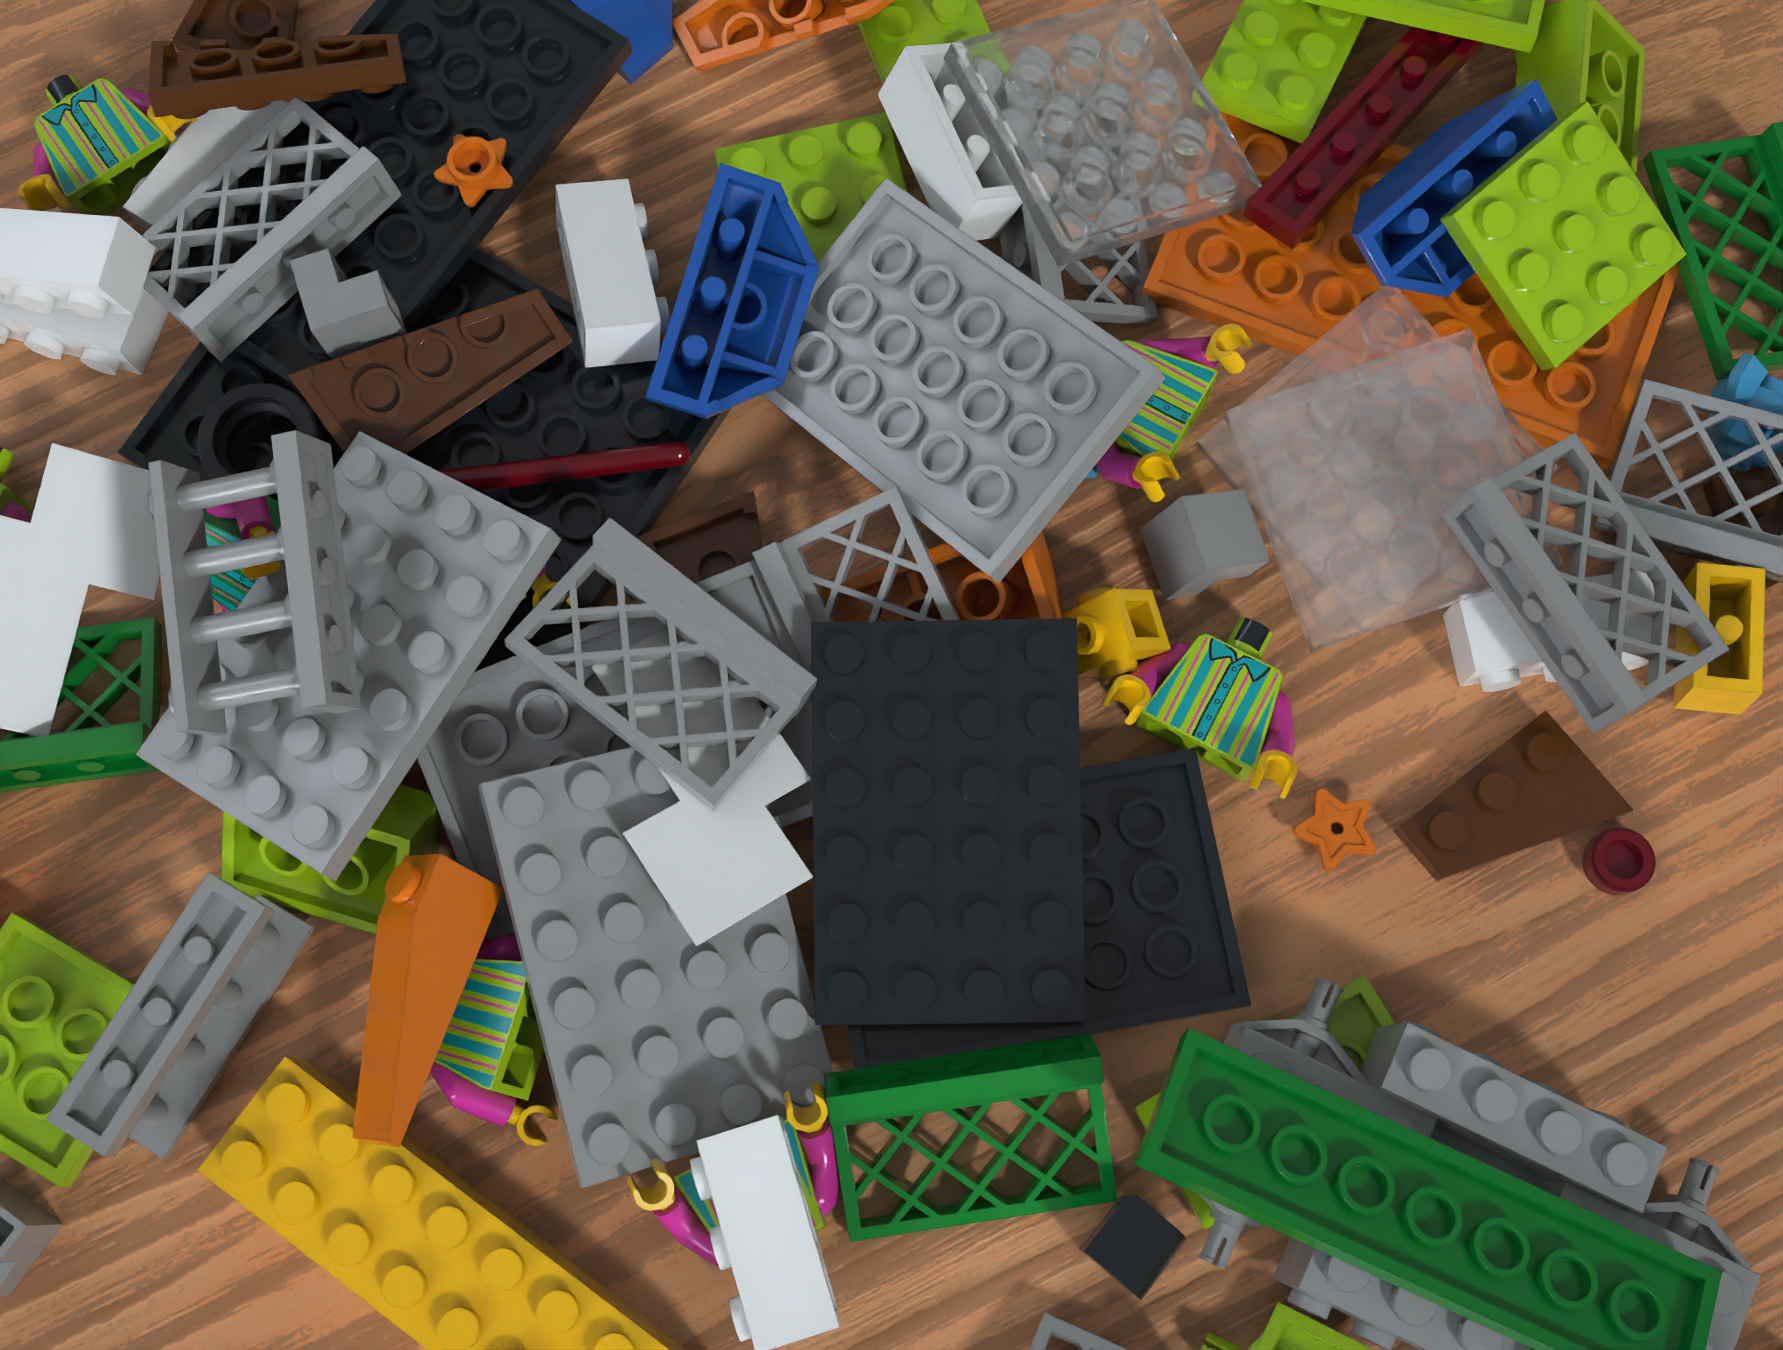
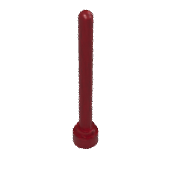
M674 441L439 470V472L476 491L677 467L688 462L690 450L685 443Z

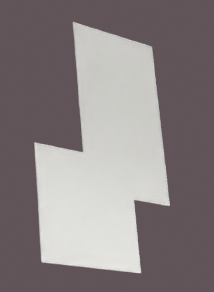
M52 443L31 523L0 515L1 729L38 737L49 735L89 584L154 600L160 578L155 521L152 518L148 504V491L151 487L149 470Z
M667 628L629 648L669 646ZM676 634L677 645L689 644ZM706 656L678 658L682 690L720 687L718 666ZM670 659L631 662L634 694L673 690ZM623 663L602 664L591 667L609 695L626 694ZM728 674L729 686L741 685ZM755 697L730 699L734 731L761 729L770 720ZM722 700L683 703L686 735L725 732ZM675 703L635 707L637 728L649 738L678 736ZM627 707L619 708L625 719L628 720ZM779 733L714 811L659 769L680 801L623 832L626 840L695 945L698 946L813 878L765 807L767 804L810 781L811 778ZM750 742L735 744L737 757ZM726 744L687 748L689 769L711 787L729 768ZM679 748L666 749L668 753L680 761Z

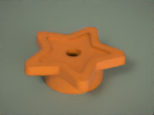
M456 134L453 139V146L447 155V163L434 172L435 178L439 182L459 187L464 203L468 207H474L487 190L511 188L513 179L501 165L507 148L506 140L498 138L488 142L480 137H465L462 134ZM478 164L481 166L478 172L470 171L473 165Z
M1317 789L1314 793L1313 816L1292 828V834L1295 837L1309 842L1319 853L1322 867L1327 872H1331L1346 854L1373 855L1376 851V845L1364 828V823L1371 807V803L1367 799L1342 803L1326 789ZM1333 823H1338L1342 826L1343 831L1341 834H1334L1331 831Z

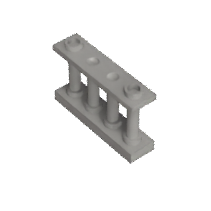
M297 430L272 435L273 460L270 463V467L201 482L198 472L162 460L149 462L151 487L148 491V504L155 521L172 685L169 690L168 700L170 710L175 717L176 732L208 736L227 734L224 708L293 695L300 696L301 709L335 714L361 709L331 444ZM277 493L281 522L277 533L207 547L203 509ZM280 560L285 561L288 594L285 600L214 614L210 575ZM288 627L293 629L296 661L292 668L221 681L217 641Z
M208 872L46 1120L103 1156L115 1157L129 1137L162 1159H167L313 933L315 927L259 894L256 898H253L220 877Z

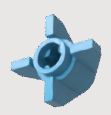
M1743 353L1730 372L1729 378L1720 379L1711 392V397L1783 415V381L1767 375L1768 371L1752 354ZM1727 418L1709 427L1708 435L1723 461L1757 445L1744 422ZM1760 427L1766 439L1781 433ZM1783 441L1771 447L1775 455L1783 452ZM1760 452L1730 468L1745 472L1749 466L1764 468L1767 462Z

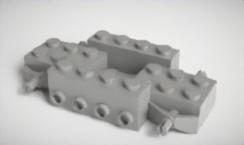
M1316 978V983L1303 1014H1295L1293 1019L1242 1021L1231 1024L1223 1042L1224 1044L1722 1271L1706 1350L1735 1349L1761 1274L1750 1270L1751 1266L1716 1221L1707 1215L1708 1208L1706 1204L1717 1174L1720 1172L1718 1167L1691 1157L1678 1195L1668 1194L1666 1200L1647 1201L1665 1155L1666 1146L1629 1129L1630 1126L1618 1118L1597 1110H1589L1566 1099L1567 1096L1561 1091L1541 1082L1520 1077L1504 1069L1500 1062L1472 1050H1464L1441 1039L1442 1036L1434 1030L1413 1021L1402 1020L1401 1024L1376 1028L1366 1052L1367 1058L1365 1063L1361 1064L1360 1069H1358L1334 1036L1329 1033L1330 1027L1328 1023L1344 989L1337 984L1331 985V981L1323 978ZM1201 1196L1212 1209L1209 1216L1214 1218L1215 1221L1198 1257L1226 1270V1265L1240 1232H1245L1247 1226L1266 1225ZM1289 1237L1272 1278L1292 1288L1287 1299L1288 1302L1326 1320L1331 1308L1355 1319L1351 1330L1353 1334L1386 1350H1392L1395 1340L1417 1350H1534L1292 1237Z

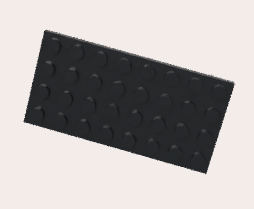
M375 0L347 35L398 34L406 83L394 84L389 90L380 93H365L357 89L335 92L330 97L321 101H303L359 149L364 146L375 155L402 194L398 200L335 257V260L347 279L376 270L379 272L398 304L407 333L411 331L633 53L628 38L566 0ZM302 121L283 138V148L308 145L310 127ZM456 134H462L465 137H480L488 142L504 138L507 148L501 165L512 177L513 185L507 189L487 190L474 207H468L464 203L459 187L439 182L435 178L434 172L447 163V155L453 146V139ZM348 159L321 161L320 180L329 178ZM306 163L281 165L279 184L304 182ZM478 164L473 165L470 171L478 172L481 166ZM265 167L249 169L239 178L238 189L263 186ZM303 199L276 202L274 222L283 220ZM261 203L235 206L233 226L259 223ZM219 208L202 211L193 220L192 230L217 228ZM257 240L231 243L229 264L237 262L257 243ZM215 245L190 247L187 268L213 265ZM174 249L166 250L148 272L171 270ZM210 282L185 285L183 307L186 308L210 286ZM169 286L163 287L168 292ZM299 291L235 349L300 394L301 392L288 374L331 360L310 330Z

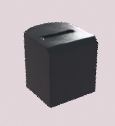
M1123 1195L1117 1199L1079 1250L1142 1301L1188 1239L1137 1195Z

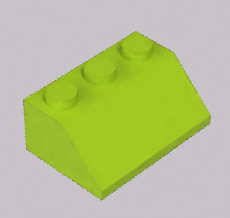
M1562 0L1544 6L1538 35L1531 53L1515 50L1517 63L1515 87L1528 80L1537 79L1557 119L1573 106L1588 101L1637 176L1646 49L1597 0Z
M400 784L338 879L334 881L223 811L222 879L252 897L256 898L259 894L275 904L376 934L378 916L387 898L385 896V886L390 874L402 863L404 856L437 853L441 817L431 793Z

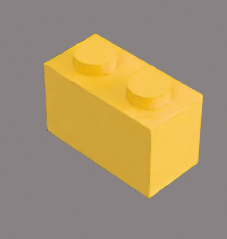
M1697 563L1682 582L1730 650L1674 684V709L1741 715L1763 694L1765 568ZM1677 625L1676 651L1690 656L1699 653L1701 650L1687 630Z

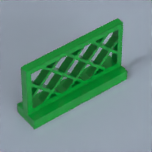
M1783 122L1772 123L1761 135L1650 151L1642 161L1660 214L1687 254L1677 262L1716 380L1729 378L1730 372L1740 359H1733L1725 336L1730 326L1759 343L1753 355H1755L1767 371L1783 369V337L1777 334L1783 324V293L1758 279L1767 262L1783 272ZM1743 158L1751 181L1749 186L1720 169L1725 159ZM1682 166L1702 179L1693 195L1673 183L1669 167ZM1710 184L1739 202L1730 218L1701 200ZM1747 207L1763 216L1770 235L1768 240L1739 224ZM1691 216L1696 217L1721 233L1712 249L1692 238L1687 225ZM1729 238L1758 256L1749 272L1720 255ZM1711 270L1739 287L1731 304L1726 303L1710 292L1706 278ZM1748 294H1751L1777 311L1768 328L1739 311Z
M155 617L77 627L72 648L79 649L85 656L64 676L56 708L67 698L81 709L83 713L65 731L49 733L47 736H29V734L10 730L0 740V792L160 771L136 755L160 720L162 625ZM142 639L141 655L123 673L105 660L123 641ZM100 666L116 680L88 706L72 692ZM141 678V684L139 687L135 683ZM130 690L140 698V720L112 725L103 716ZM96 723L101 725L100 727H93Z
M1091 1033L825 1073L826 1101L829 1120L832 1126L850 1242L1117 1201L1102 1089L1104 1079L1101 1056ZM1087 1089L1089 1109L1073 1130L1046 1112L1060 1093ZM1040 1096L1035 1104L1027 1099ZM1011 1101L1027 1113L1006 1140L979 1122L992 1103ZM973 1106L968 1114L960 1109ZM943 1111L960 1123L940 1150H937L911 1132L925 1113ZM906 1117L901 1124L893 1118ZM874 1121L893 1135L876 1157L870 1160L849 1145L847 1125ZM1038 1121L1064 1139L1044 1166H1041L1017 1149ZM1091 1128L1093 1130L1094 1145L1084 1139ZM970 1131L998 1150L977 1177L950 1159ZM902 1142H905L930 1160V1163L911 1187L883 1169ZM1075 1148H1077L1097 1162L1099 1182L1071 1187L1055 1174ZM1010 1158L1034 1175L1035 1178L1022 1194L1005 1197L988 1184ZM852 1164L864 1171L856 1182ZM941 1168L969 1187L955 1205L938 1207L921 1195ZM874 1179L902 1197L889 1215L861 1219L858 1199ZM1046 1185L1050 1186L1053 1189L1042 1191ZM979 1195L986 1199L981 1201H975L979 1197ZM912 1206H915L919 1209L916 1211H909V1209Z

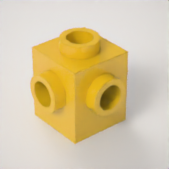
M1113 587L1095 589L1081 595L1077 599L1078 607L1061 615L1062 619L1077 618L1078 677H1101L1103 684H1113L1119 676L1129 675L1130 672L1135 671L1141 661L1171 649L1153 591L1149 589H1120Z

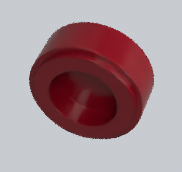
M1621 827L1606 830L1591 839L1584 850L1582 860L1584 872L1591 884L1598 890L1610 895H1626L1644 887L1652 878L1656 865L1655 854L1650 843L1640 833Z

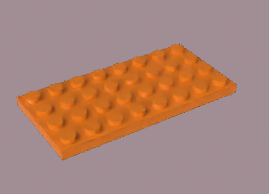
M1217 110L1146 278L1141 295L1148 296L1157 304L1219 327L1226 324L1239 325L1251 339L1545 448L1575 433L1601 469L1605 470L1614 459L1679 274L1677 263L1557 368L1541 370L1476 272L1448 297H1437L1380 285L1357 246L1351 232L1360 197L1414 150L1391 143L1294 249H1291L1243 217L1247 201L1301 143ZM1319 118L1314 130L1324 121V118Z

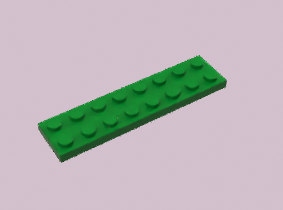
M1188 1028L1181 1035L1134 1165L1534 1350H1706L1722 1271L1191 1028Z

